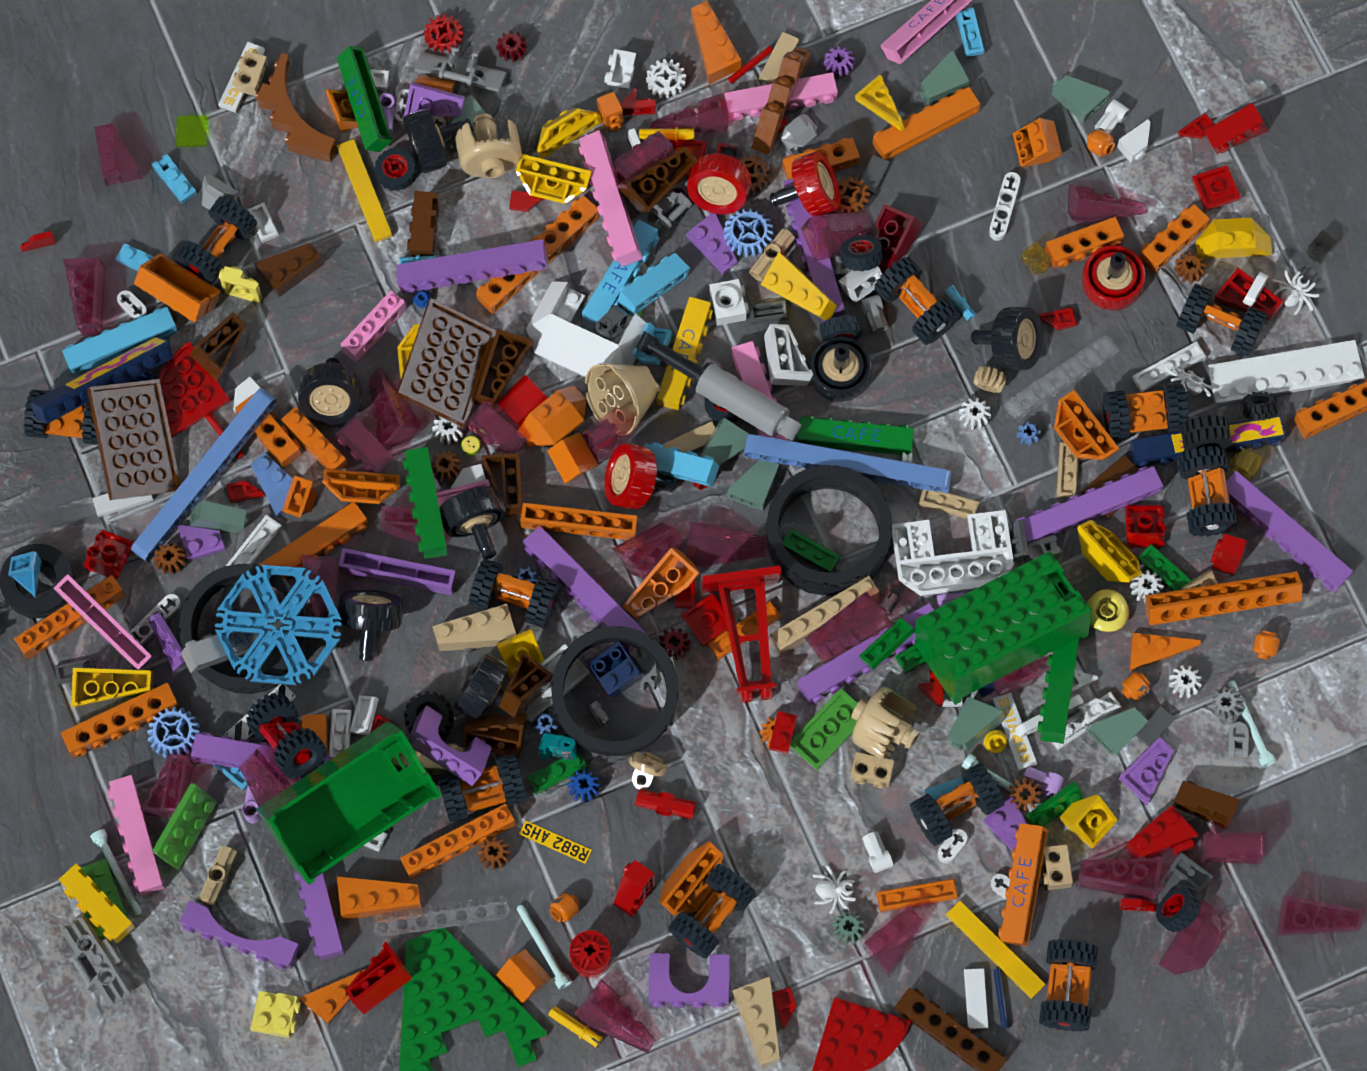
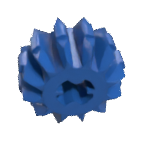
M583 769V774L576 770V777L570 776L571 782L567 783V787L570 788L569 795H574L575 801L581 797L582 803H585V798L587 797L589 801H593L592 795L598 796L597 790L601 788V785L597 783L599 777H593V771L587 775L586 769ZM584 783H587L588 788L584 787V789H581L580 784L584 785Z

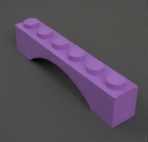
M190 900L180 919L183 930L192 934L195 931L201 933V937L209 941L216 939L220 941V945L227 948L231 946L238 948L237 951L244 955L249 953L256 955L255 958L264 963L267 960L271 961L275 967L285 970V967L288 969L292 968L300 950L298 943L280 936L267 940H249L238 937L220 926L207 907Z

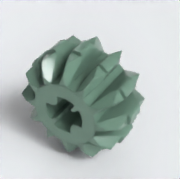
M843 911L841 912L842 918L836 916V922L832 923V927L835 928L832 934L839 935L837 938L838 942L844 938L845 945L848 944V940H851L852 944H856L855 938L861 940L862 935L860 933H865V928L861 927L865 922L864 920L858 921L860 918L859 914L852 917L853 911H850L849 916H846V913ZM850 924L849 927L852 925V931L844 930L845 925Z

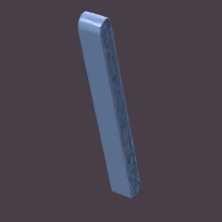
M263 388L258 389L134 542L131 551L146 562L155 556L154 552L159 551V546L167 541L277 403L275 397Z
M747 435L744 456L757 460L807 469L822 465H837L851 468L873 481L935 492L942 491L943 493H948L950 489L952 472L935 467L759 435Z

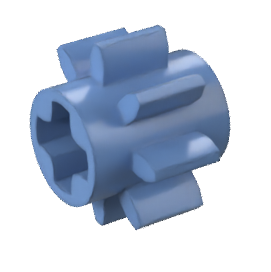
M1027 421L1025 426L1019 425L1018 429L1021 432H1018L1016 437H1021L1020 444L1026 443L1030 447L1033 441L1038 443L1039 439L1037 436L1040 435L1041 431L1036 430V423L1032 425Z
M530 567L524 570L520 568V573L514 574L517 579L523 580L529 577L527 581L537 584V579H534L537 576V572L532 573Z
M541 712L540 718L534 719L538 724L534 729L535 731L540 730V736H543V733L551 734L552 730L557 731V726L553 724L558 721L557 718H551V712L548 715H544ZM548 721L549 725L543 727L542 723L545 724Z

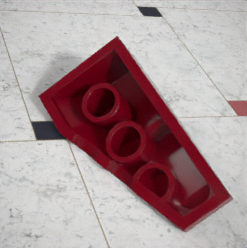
M886 204L883 205L875 224V238L882 245L883 260L878 265L881 273H885L886 269L903 258L923 225L917 218Z

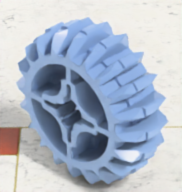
M743 208L742 213L736 211L735 216L730 215V221L725 222L724 239L728 240L727 246H732L731 250L733 252L738 250L739 256L742 252L745 253L746 258L749 253H752L753 257L756 256V252L762 254V249L771 244V238L774 237L770 218L766 219L765 213L760 215L759 209L754 213L752 208L749 209V212H746ZM759 226L764 231L762 238L759 236V233L757 232ZM735 228H738L741 233L738 239L733 233Z
M176 706L170 712L166 708V713L164 714L159 711L160 717L153 716L155 723H149V727L152 729L147 730L148 735H150L148 741L152 743V749L157 748V754L163 752V757L165 758L168 757L169 753L172 759L175 758V754L182 758V752L184 751L189 755L188 748H193L196 733L201 734L199 730H196L200 727L199 723H195L196 717H191L190 711L185 713L184 708H180L178 711ZM179 719V720H177L176 722H174V723H172V724H171V723H167V721H169V720ZM186 723L189 725L187 738L182 734ZM161 727L166 732L163 737L164 740L162 742L159 741V731ZM176 730L179 736L177 734L171 735L170 731ZM174 742H180V743H181V744L176 745V746H171V744L174 743Z

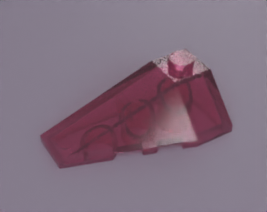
M720 94L703 99L694 108L687 106L677 115L671 113L651 122V129H676L678 127V129L694 128L695 133L722 132L728 128V117L723 96Z

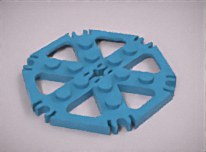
M261 565L264 573H262L261 569L256 566L257 574L252 576L249 570L246 571L249 578L247 580L243 573L217 609V611L225 613H216V617L223 618L221 624H215V627L223 628V630H216V633L234 671L239 665H241L237 669L239 675L243 670L248 671L245 677L246 680H249L252 674H254L250 682L296 685L293 679L296 677L297 682L301 684L300 676L305 674L310 680L309 670L315 676L340 641V639L332 638L333 636H341V633L334 632L336 626H342L341 622H334V620H341L340 615L323 580L316 585L320 581L319 576L314 580L309 579L312 573L311 570H308L305 576H303L307 568ZM272 575L293 576L297 582L283 602L279 604L269 579ZM249 588L262 613L233 611L232 604L243 589ZM315 593L322 596L329 611V615L326 618L298 616ZM277 620H281L282 624L289 626L280 627V630H277L275 626L268 624L277 623ZM232 632L259 634L244 657L236 656L229 641V635ZM295 637L322 638L326 641V646L316 661L310 663L306 661ZM278 646L288 667V673L285 676L264 675L261 672V667L275 647Z

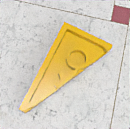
M881 75L877 76L855 95L857 102L900 131L905 129Z

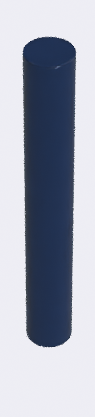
M994 969L1001 1028L1009 1029L1001 969Z

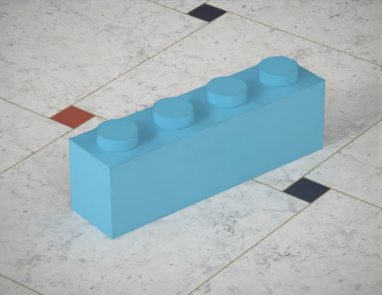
M676 253L671 256H665L657 266H651L643 276L639 275L629 286H623L619 291L618 302L634 316L635 313L637 314L686 279L690 267Z
M655 442L652 445L645 443L644 447L649 448L655 456L657 473L713 487L719 465L714 461V458L706 455L703 458L698 457L696 453L690 451L682 453L680 449L675 447L666 449L663 448V445Z

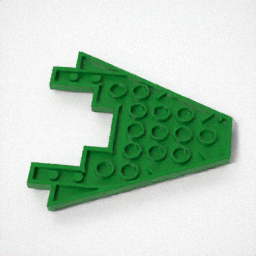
M444 927L406 941L405 968L412 979L404 984L399 1071H433L429 1060L448 1053L441 1034L477 1020L480 1022L485 1038L503 1031L505 1032L518 1068L537 1061L530 1042L547 1036V1032Z

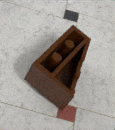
M414 191V204L411 209L412 222L409 225L411 239H408L407 250H410L411 257H415L418 254L421 256H434L440 208L437 192Z
M311 243L254 262L258 274L279 298L324 265L321 255Z
M232 312L194 346L190 356L217 381L246 324Z
M520 454L481 455L482 463L491 485L498 490L506 511L505 516L521 515L523 499Z
M523 652L499 707L515 718L547 691L553 678V673Z
M528 713L518 714L515 718L511 715L478 717L476 720L468 718L463 731L462 746L468 747L473 739L477 737L492 747L490 752L502 755L515 753V756L519 758L524 746Z
M1183 781L1172 806L1227 830L1240 799L1198 786L1192 781Z

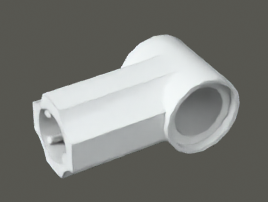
M1113 99L1108 105L1105 114L1095 125V129H1101L1110 134L1116 125L1126 118L1130 109Z
M878 831L871 832L862 837L874 873L893 867L891 856L888 850H885Z

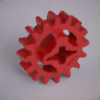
M443 14V18L436 15L435 21L430 19V24L425 25V43H428L429 49L434 47V52L441 50V53L444 54L445 50H448L451 53V48H458L457 43L462 44L461 38L464 37L463 27L459 25L458 19L453 21L452 15L449 19L446 18V14Z

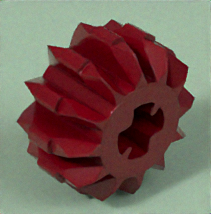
M510 30L509 35L503 33L502 38H498L496 49L499 51V56L504 57L505 61L511 59L514 63L515 58L521 61V55H526L525 49L528 48V45L525 42V37L520 36L519 32L513 34Z
M674 627L671 628V633L664 630V636H659L661 641L659 644L665 649L670 659L674 656L676 661L678 660V655L684 658V652L690 651L688 645L691 644V640L687 639L688 633L682 634L681 628L675 632ZM673 641H676V647H673Z

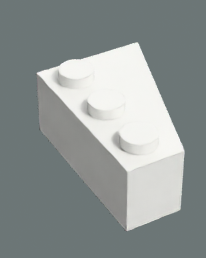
M770 324L764 335L771 384L807 386L813 376V372L811 369H808L805 363L806 359L804 355H801L797 347L798 343L789 325Z

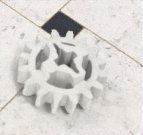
M663 59V63L656 61V66L651 65L650 70L647 71L646 83H649L648 89H653V95L659 93V98L666 95V98L669 99L670 94L676 97V91L681 93L682 87H685L686 74H684V68H680V63L674 65L672 59L669 63H667L666 59Z

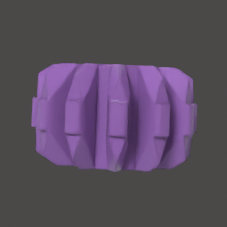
M837 46L836 50L831 48L829 53L825 54L824 60L827 73L833 72L834 76L839 74L840 78L843 73L848 76L849 71H853V64L855 63L852 51L847 52L846 47L843 50L839 46Z

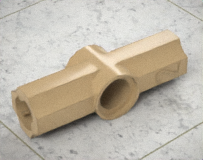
M782 229L771 244L765 247L764 253L749 271L753 278L763 281L776 258L769 257V253L777 255L780 252L784 255L795 240L790 231Z
M221 846L213 866L208 870V877L198 897V901L208 906H215L223 885L228 880V874L238 854L237 851L227 846ZM215 873H223L221 879H213Z

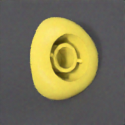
M1110 589L1100 590L1094 593L1087 601L1088 606L1092 610L1090 620L1092 627L1100 631L1112 632L1126 625L1129 618V608L1124 597L1117 591Z

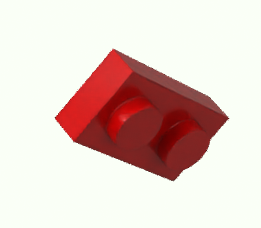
M778 711L769 750L788 754L797 715Z

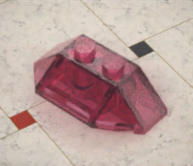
M1200 898L1201 906L1196 919L1186 929L1177 933L1158 964L1174 975L1204 968L1224 936V930L1217 909Z

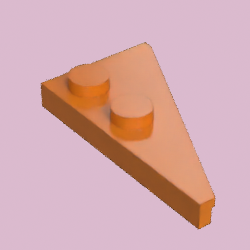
M360 972L300 997L299 1000L329 1025L351 1000L345 989Z

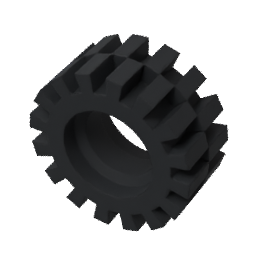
M1258 391V393L1252 392V395L1247 394V397H1243V415L1250 420L1255 419V421H1259V419H1262L1263 421L1265 418L1271 419V416L1275 417L1278 413L1277 397L1273 393L1268 394L1266 391L1264 393Z

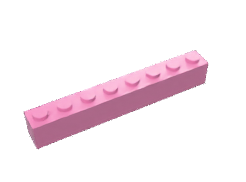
M599 130L579 138L581 146L578 148L582 157H585L586 161H583L585 169L592 171L589 182L595 189L592 193L595 200L599 202L597 209L600 216L604 218L602 225L605 231H608L609 235L606 237L609 245L613 246L614 251H611L614 261H618L624 267L643 259L623 194L616 186L619 181L605 138Z

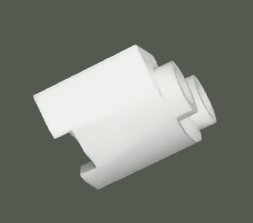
M614 49L608 61V65H611V70L606 72L605 83L607 85L630 88L635 69L636 53Z

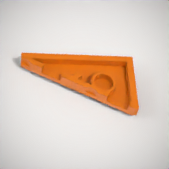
M1133 633L1129 671L1136 670V668L1144 665L1153 664L1158 660L1161 661L1173 657L1186 650L1190 651L1200 646L1201 640Z

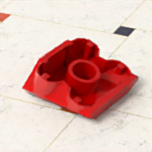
M524 375L497 402V405L520 428L529 413L548 398L528 376Z
M1127 505L1125 507L1126 541L1131 549L1134 547H1149L1150 544L1160 549L1165 545L1166 526L1164 524L1165 514L1162 505Z
M101 530L95 537L94 545L86 551L87 559L83 565L88 571H93L106 577L113 575L116 580L119 578L132 552L131 547L134 542Z

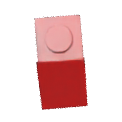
M636 88L620 103L623 116L656 114L655 100L649 98L637 100Z
M929 670V682L933 683H919L918 689L936 706L942 707L943 687L932 670Z

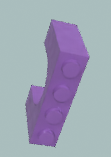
M426 705L415 720L408 737L409 743L414 750L473 786L483 773L492 747L475 737L465 752H459L450 748L443 742L438 733V727L443 716Z
M650 953L649 1004H653V1007L663 1008L665 1005H673L674 1008H684L685 1005H693V1008L701 1009L705 1008L706 1005L713 1006L714 1009H724L725 1006H729L730 955L710 954L709 979L706 985L695 993H683L677 990L670 981V953Z

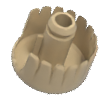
M480 114L474 119L473 125L476 142L469 123H465L462 126V130L461 128L458 130L455 141L462 170L468 175L480 178H497L514 169L522 158L517 127L511 120H508L510 138L506 140L504 138L498 139L496 124L493 117L489 114Z
M888 687L878 689L869 701L862 698L851 716L852 719L857 721L852 733L853 743L879 759H887L891 755L889 751L893 752L896 749L891 743L899 746L904 744L905 748L911 749L919 737V732L916 728L914 730L911 729L912 721L907 716L912 718L915 716L916 705Z

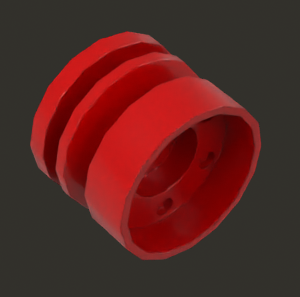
M594 930L583 931L572 940L569 947L570 960L574 970L579 975L586 978H597L609 969L612 962L611 945L602 933ZM592 948L594 953L588 956L587 952Z

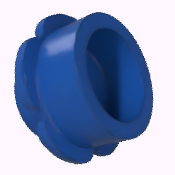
M420 290L413 296V302L419 308H426L431 295L427 291Z

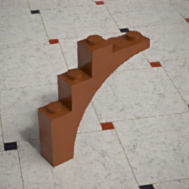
M795 47L793 51L787 52L783 56L778 77L772 83L768 101L762 108L751 149L765 154H769L773 150L791 96L805 67L811 60L812 53L808 52L807 49Z
M281 53L280 58L275 61V71L273 75H270L268 84L262 83L261 88L256 92L255 99L258 106L272 111L270 121L274 129L288 133L285 143L289 151L331 162L337 147L335 139L321 134L310 127L292 107L287 94V74L290 59L287 54Z

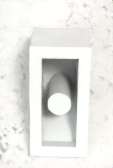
M1148 119L1118 141L1117 148L1130 163L1135 160L1139 161L1146 155L1150 121Z
M878 266L868 271L852 270L838 280V283L844 295L857 303L874 290V285L877 283V279L881 278L882 273Z

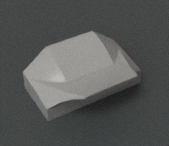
M803 114L784 127L778 135V140L789 151L795 147H804L817 136L816 130L818 127L806 114Z
M209 173L204 176L201 189L202 206L210 210L219 196L229 197L232 201H236L238 196L237 190Z

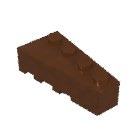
M677 147L616 186L639 212H649L695 164L697 159L687 147Z
M497 329L474 405L490 410L494 408L531 350L534 340Z

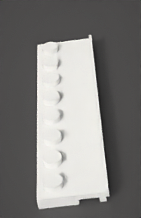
M1356 340L1207 366V373L1211 382L1210 386L1214 388L1212 394L1215 406L1243 401V397H1247V394L1252 395V392L1258 393V391H1262L1264 393L1266 391L1268 394L1281 395L1362 381L1365 378Z

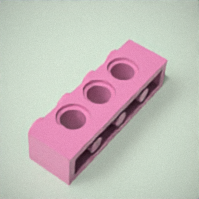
M390 291L341 343L343 353L358 363L407 310L405 301L393 291Z

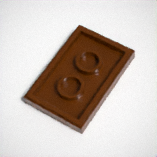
M1124 455L1086 486L1082 493L1085 494L1087 490L1092 488L1097 490L1109 481L1116 482L1126 474H1136L1139 469ZM1120 509L1109 512L1104 516L1109 519Z

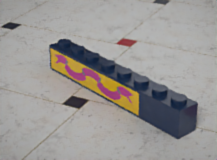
M155 336L30 402L35 418L48 424L88 403L87 388L126 383L172 359L173 355L169 342Z
M1281 415L1271 416V419L1265 418L1263 421L1262 419H1259V421L1253 419L1229 423L1232 443L1224 450L1226 452L1233 451L1234 453H1239L1248 448L1257 450L1266 445H1271L1272 447L1281 445L1286 437ZM1181 432L1131 440L1129 446L1133 464L1140 468L1150 467L1153 464L1166 465L1176 460L1178 462V456L1181 453H1185Z

